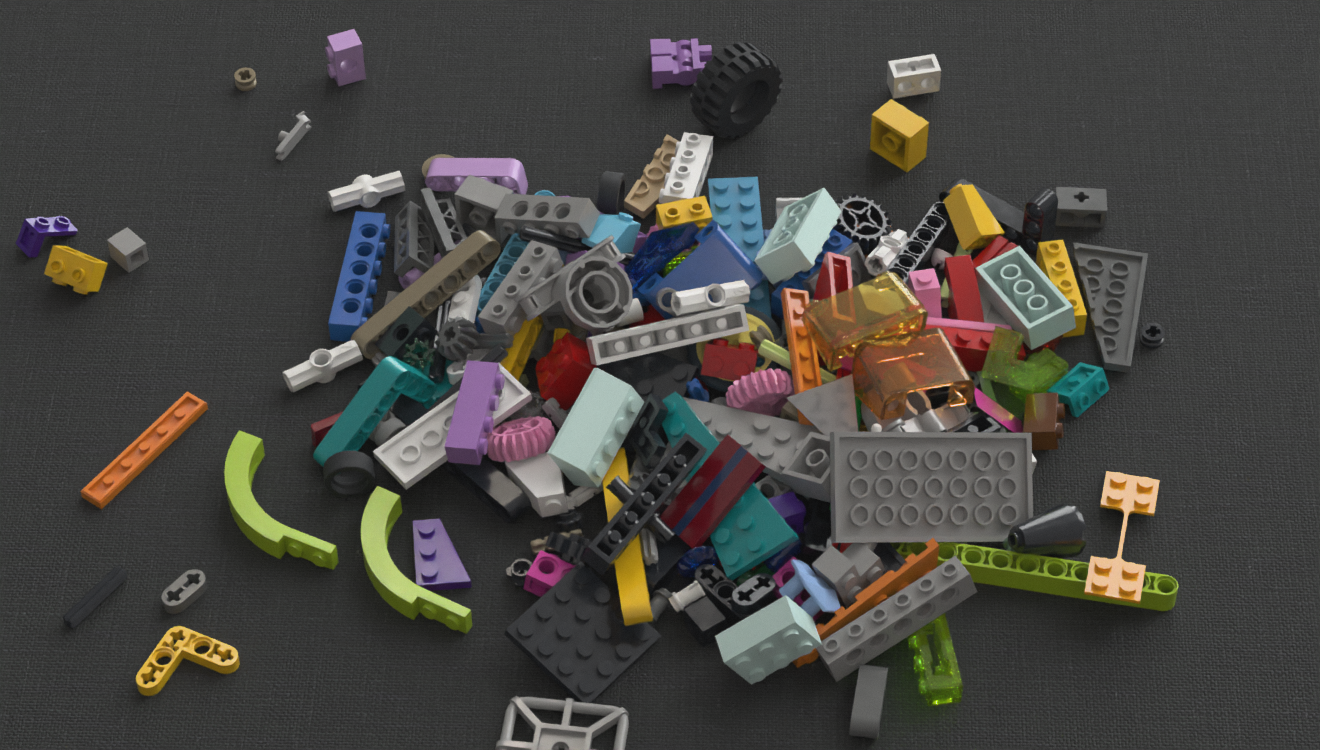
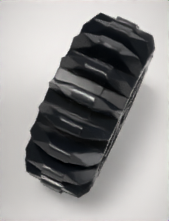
M854 193L851 197L845 194L842 198L838 197L835 200L841 213L836 220L837 224L832 229L851 239L852 243H859L864 255H869L878 246L882 236H890L892 220L887 218L888 212L882 211V205L877 206L874 204V199L869 201L865 195L859 198Z

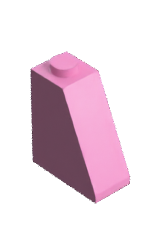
M934 268L909 272L906 305L910 313L907 319L908 322H910V318L913 315L942 318L940 285Z

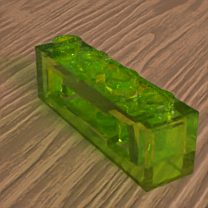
M943 613L908 636L909 649H914L916 655L913 656L915 672H920L921 676L919 679V691L921 695L926 696L928 706L961 702L963 684L946 616ZM933 625H935L934 641L941 665L935 667L934 675L932 674L933 660L927 639V634H933Z

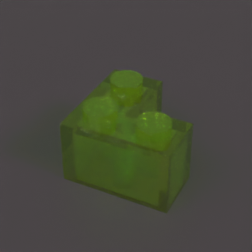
M995 326L981 373L983 379L1035 393L1042 368L1039 365L1017 359L1024 338L1022 333Z

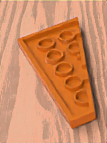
M934 538L925 543L927 549L918 556L912 553L905 558V563L898 571L889 570L855 596L857 601L845 610L842 606L834 612L835 616L826 625L822 623L816 625L820 640L823 641L937 568L939 544ZM815 648L809 654L803 655L792 662L798 668L805 663H812L818 658L819 654Z

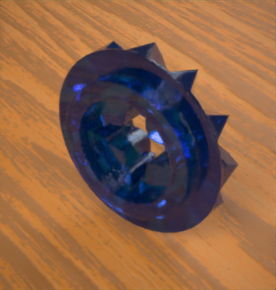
M701 546L686 552L677 563L679 574L683 575L684 578L691 576L695 578V571L699 566L704 564L716 565L719 561L715 548Z

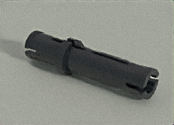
M619 475L606 487L623 505L634 494V491ZM657 512L644 529L648 528L665 545L675 536L676 532L659 517L660 513Z

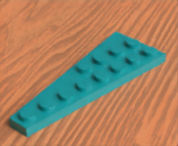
M675 391L662 400L669 410L665 420L662 422V426L671 447L673 448L683 435L687 433L707 449L699 464L685 479L688 483L720 443L712 435L708 427L697 417V414L682 396ZM754 482L710 534L711 541L726 576L731 580L736 579L799 539L798 535L774 509L770 501L759 491Z

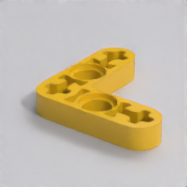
M175 626L166 632L136 675V683L141 694L146 696L157 694L183 658L219 673L230 674L236 671L240 665L238 652L234 647L188 628ZM200 646H208L210 648L205 654H197L195 652ZM161 657L171 658V661L166 665L156 663Z

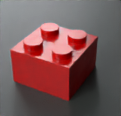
M567 332L562 338L555 341L552 350L545 357H542L536 365L535 369L541 397L546 400L555 398L560 404L559 408H563L564 411L575 402L594 368H597L596 365L591 364L587 343Z

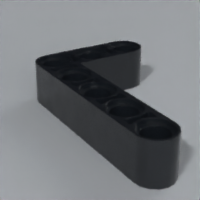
M955 178L939 194L940 202H944L943 200L950 195L949 191L956 185L973 184L962 178ZM973 185L1005 232L1001 237L1007 239L1009 243L1012 242L1020 246L1029 254L1037 255L1038 242H1046L1053 239L1058 198L1052 190L1041 188L1026 203L1023 212Z

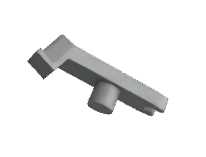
M304 111L296 115V125L290 133L285 131L279 133L278 140L281 143L275 150L278 153L276 159L282 161L306 132L312 128L309 125L311 120L305 116Z

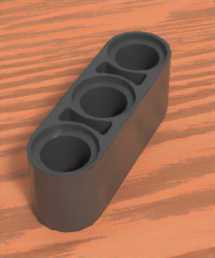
M860 664L849 735L878 739L888 668Z

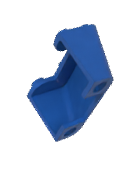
M714 220L694 237L700 245L665 278H662L656 272L637 289L665 320L674 316L662 310L656 303L657 292L662 288L670 287L680 292L707 287L711 284H724L744 280L749 286V290H754L762 283V271ZM671 292L665 293L662 297V304L666 307L671 306ZM708 293L709 300L713 302L712 296Z

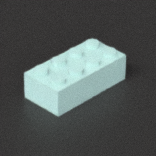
M825 188L786 206L754 261L772 284L780 280L785 282L792 278L795 273L801 270L806 272L815 265L814 261L817 255L822 252V246L830 237L829 233L837 224L836 220L841 213L840 208Z
M1020 246L975 268L979 290L1031 350L1076 328L1073 305Z

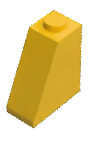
M958 184L949 191L950 195L943 200L963 250L986 248L998 235L1002 236L1005 234L973 185Z

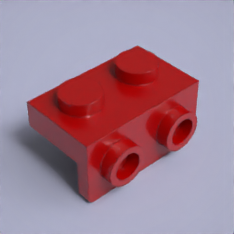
M715 338L713 341H708L705 344L701 375L734 381L740 380L741 376H747L751 372L755 373L757 359L760 355L758 349H754V344L739 342V346L728 344L729 340L724 338Z

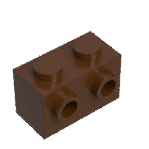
M1058 393L1026 394L1023 433H1032V450H1057L1059 439H1062L1064 435L1063 423H1060V419H1065L1064 403H1059Z

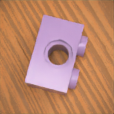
M355 29L327 36L328 47H325L328 61H330V64L327 65L330 78H335L338 86L366 79L362 43Z

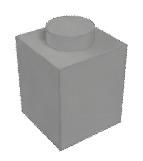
M128 227L107 240L111 258L128 273L149 260L146 243Z

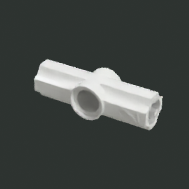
M400 171L372 178L370 175H361L351 185L328 191V198L333 212L359 204L369 208L379 203L382 197L405 191V185Z
M898 229L895 232L889 233L890 236H882L880 238L878 246L865 260L864 265L867 267L869 274L877 276L878 274L885 273L907 242L906 232Z
M744 280L724 284H711L707 287L672 293L670 303L672 311L677 316L700 311L704 312L730 305L749 302L750 290ZM708 293L712 296L713 302L709 300Z
M350 340L331 350H315L310 355L308 361L284 371L283 377L290 391L295 392L315 382L327 383L332 381L336 376V372L363 360L357 343L354 340Z

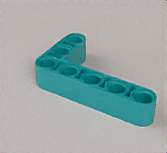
M392 356L385 357L377 365L318 445L313 454L314 460L324 468L325 461L335 453L359 451L401 393L416 401L425 403L434 396L437 389L436 384L418 369Z

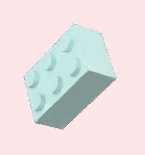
M786 595L715 636L723 662L751 685L762 681L769 674L786 667L790 662L809 654L813 649L822 645L813 618Z

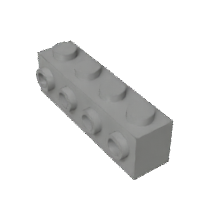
M530 241L478 316L485 333H509L514 336L521 329L527 314L519 302L516 303L514 299L562 268L563 262L557 248L537 241Z

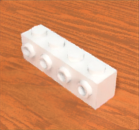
M684 132L681 142L677 141L676 157L671 158L670 173H666L665 189L661 188L659 203L664 204L699 197L713 156V136Z

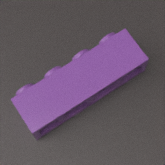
M467 360L444 446L448 462L480 465L482 455H486L488 450L487 436L488 433H492L494 425L493 412L498 410L499 390H503L505 382L504 374H501L498 363Z

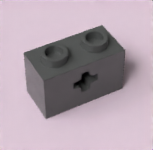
M1056 187L1058 208L1055 226L1105 228L1107 215L1106 189Z

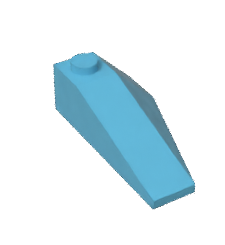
M619 212L618 215L600 214L590 237L582 238L581 242L593 248L602 240L613 235V242L620 253H629L633 251L641 224L633 221V216Z

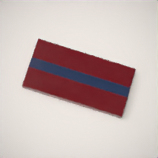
M727 434L662 513L660 518L685 543L697 551L766 466Z

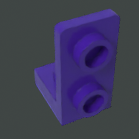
M64 216L28 218L24 220L16 245L29 258L37 257L45 236L76 235L77 229Z

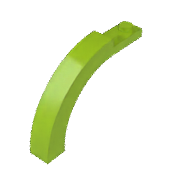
M239 430L228 450L224 475L230 510L241 531L256 546L279 559L282 558L285 552H289L294 557H302L312 561L317 566H324L334 570L339 562L336 545L279 523L265 513L258 505L251 489L254 474L265 456L263 441L261 438Z
M377 486L366 504L361 522V544L364 564L373 586L388 604L412 620L420 612L428 619H435L446 624L452 630H459L467 634L472 627L470 609L413 583L394 565L389 556L387 544L393 525L402 513L401 497Z

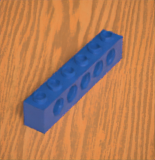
M355 212L328 322L330 340L350 341L352 334L369 320L367 314H371L373 310V299L371 297L372 294L376 295L377 293L376 276H380L382 271L380 259L385 257L386 254L385 239L390 237V224H386L385 213Z

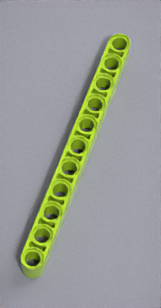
M889 542L904 560L912 553L918 556L927 549L925 545L927 542ZM937 542L939 544L937 567L956 556L970 573L973 582L1158 611L1171 610L1176 602L1178 582L1169 575L1145 572L1140 604L1084 594L1090 563L1021 554L1013 551L955 542Z

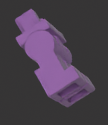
M698 38L691 39V42L688 40L671 42L670 39H650L653 89L662 88V84L678 83L687 86L695 83L698 73L702 72L706 62L703 61L712 60L711 45L698 46Z

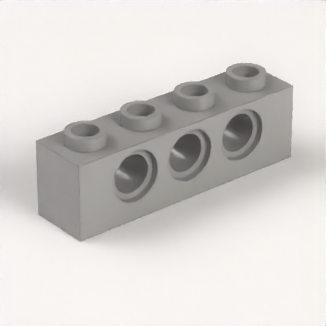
M505 194L495 219L502 230L511 235L515 233L520 234L521 228L527 226L576 239L578 237H590L600 212L590 198Z

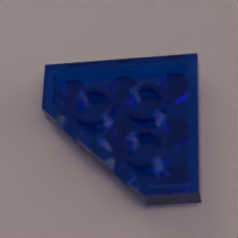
M694 222L650 233L624 269L632 285V292L657 271L663 269L668 262L683 250L692 246L696 240L694 237L700 230Z

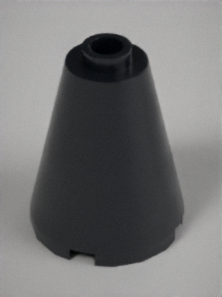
M1059 504L1013 526L1008 534V544L1016 553L1064 558L1077 557L1083 552L1086 545V539L1082 540V531L1086 530V525L1082 514L1075 506Z

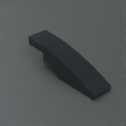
M810 497L804 528L802 553L819 558L832 545L829 502Z

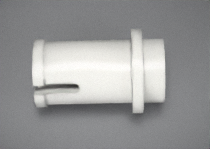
M695 580L694 583L680 592H673V596L669 598V601L676 612L681 610L684 612L685 607L706 594L699 582Z

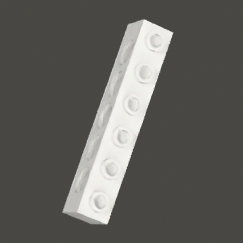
M735 304L588 337L586 341L591 364L600 365L749 331L744 305Z

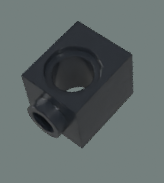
M707 596L699 601L690 603L684 609V626L703 648L716 641L715 636L726 630V618Z

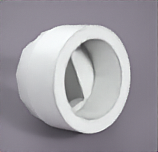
M935 248L931 257L932 265L935 267L939 263V269H944L945 258L953 256L944 250Z

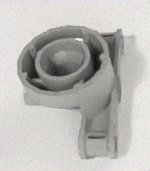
M613 235L593 246L592 249L576 260L558 269L553 275L535 287L516 297L514 301L516 303L519 302L527 314V321L537 317L560 301L565 314L576 325L589 330L592 336L608 332L616 324L620 323L630 310L633 296L632 285L627 273L617 264L626 256L624 253H620L613 242ZM583 285L585 286L584 289L593 295L594 305L597 304L598 306L597 310L585 302L582 290Z
M903 362L889 369L883 375L885 378L863 398L861 404L862 419L869 432L872 425L876 423L881 425L883 429L881 432H945L975 415L970 412L964 403L965 398L963 395L956 397L940 408L931 409L928 397L922 390L916 387V381Z

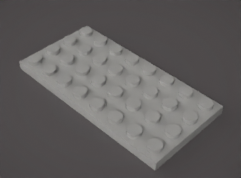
M830 432L831 543L928 542L932 538L936 542H1003L1008 537L1013 526L1033 517L1032 433Z

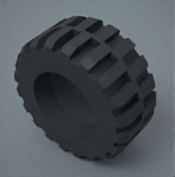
M734 43L733 46L728 45L723 48V51H718L713 55L714 58L711 61L708 60L702 72L698 73L697 81L692 86L693 93L690 94V106L694 116L721 138L744 136V133L754 130V127L760 125L764 121L763 118L770 114L771 108L776 104L777 96L781 93L782 89L781 70L776 62L750 43Z

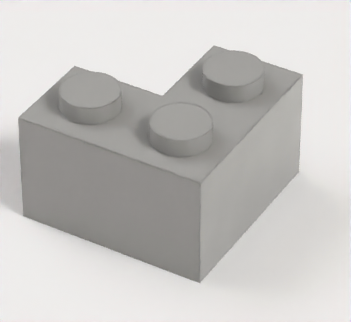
M852 543L843 553H840L831 545L812 564L816 574L822 577L829 587L835 589L839 602L846 608L851 603L857 601L855 598L857 594L879 579L885 571L881 559L863 543Z

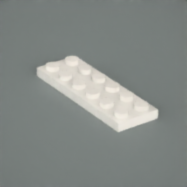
M498 363L500 372L504 374L505 382L503 390H499L498 393L499 407L497 411L493 412V427L532 400L531 393L500 363ZM459 391L373 451L374 457L406 490L448 460L444 446Z

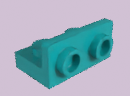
M1080 362L1049 388L1047 393H1058L1059 402L1068 404L1072 416L1079 417L1109 390V385L1103 368Z

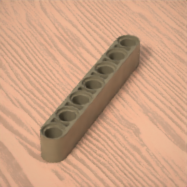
M482 230L471 234L352 334L351 340L357 343L361 354L367 359H372L376 353H383L375 343L408 306L425 318L495 260L501 250L500 244Z

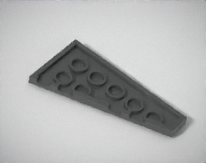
M1073 242L1072 252L1103 368L1130 373L1148 253Z

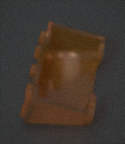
M931 328L863 341L855 349L851 371L854 393L880 420L904 416L908 393L942 386H950L947 402L949 407L973 403L975 384L944 330L941 328ZM894 400H899L898 406L894 410L888 411V405Z

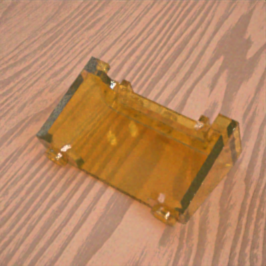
M885 271L875 279L821 301H811L805 306L802 321L829 371L842 367L840 360L848 354L849 358L853 357L856 349L898 332L904 336L907 334V330L912 337L924 333L928 312L923 303L897 273Z

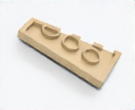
M669 135L665 136L661 148H658L654 153L650 165L647 164L641 179L636 181L625 198L624 208L644 219L656 208V205L660 204L661 188L665 189L666 173H670L671 158L676 157L675 148L678 140Z

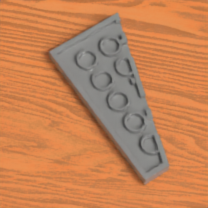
M682 397L719 443L729 434L766 466L762 472L788 486L790 485L781 472L810 431L822 434L812 425H803L791 420Z

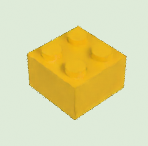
M890 99L872 114L870 149L905 172H909L926 158L929 122Z

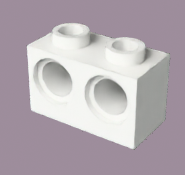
M935 54L888 61L887 84L893 99L940 90L941 69Z

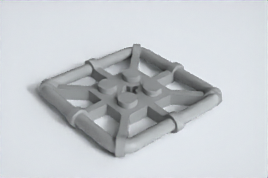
M515 696L510 699V704L506 709L501 737L496 743L495 750H559V748L564 750H594L591 749L592 739L617 724V731L613 750H625L629 728V713L623 707L574 702L572 698H566L565 701L537 697L519 698ZM529 708L564 712L561 725L541 723ZM573 713L606 716L588 728L570 726ZM516 714H520L535 731L533 743L511 741Z

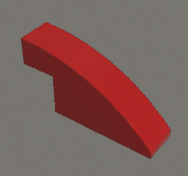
M827 252L824 256L811 310L819 365L827 364L823 360L836 333L841 331L846 334L856 324L850 257Z
M971 256L946 257L944 274L949 288L947 308L949 318L984 323L982 304Z

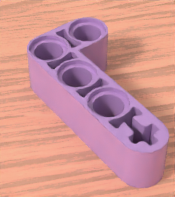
M435 158L430 163L425 179L427 187L434 191H457L468 175L513 190V194L526 195L528 188L522 163L512 158Z

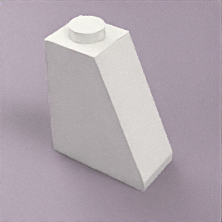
M547 452L519 461H505L509 479L526 493L532 507L541 517L568 512L563 472Z

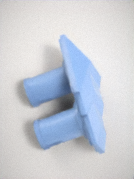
M792 559L791 564L795 569V575L779 589L782 596L786 595L793 601L796 596L806 589L810 597L800 607L812 618L821 609L823 612L831 613L838 610L840 604L835 589L829 587L824 579L815 574L806 563L801 560Z

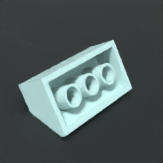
M594 368L547 454L574 485L598 488L643 406V399L631 385L599 368Z

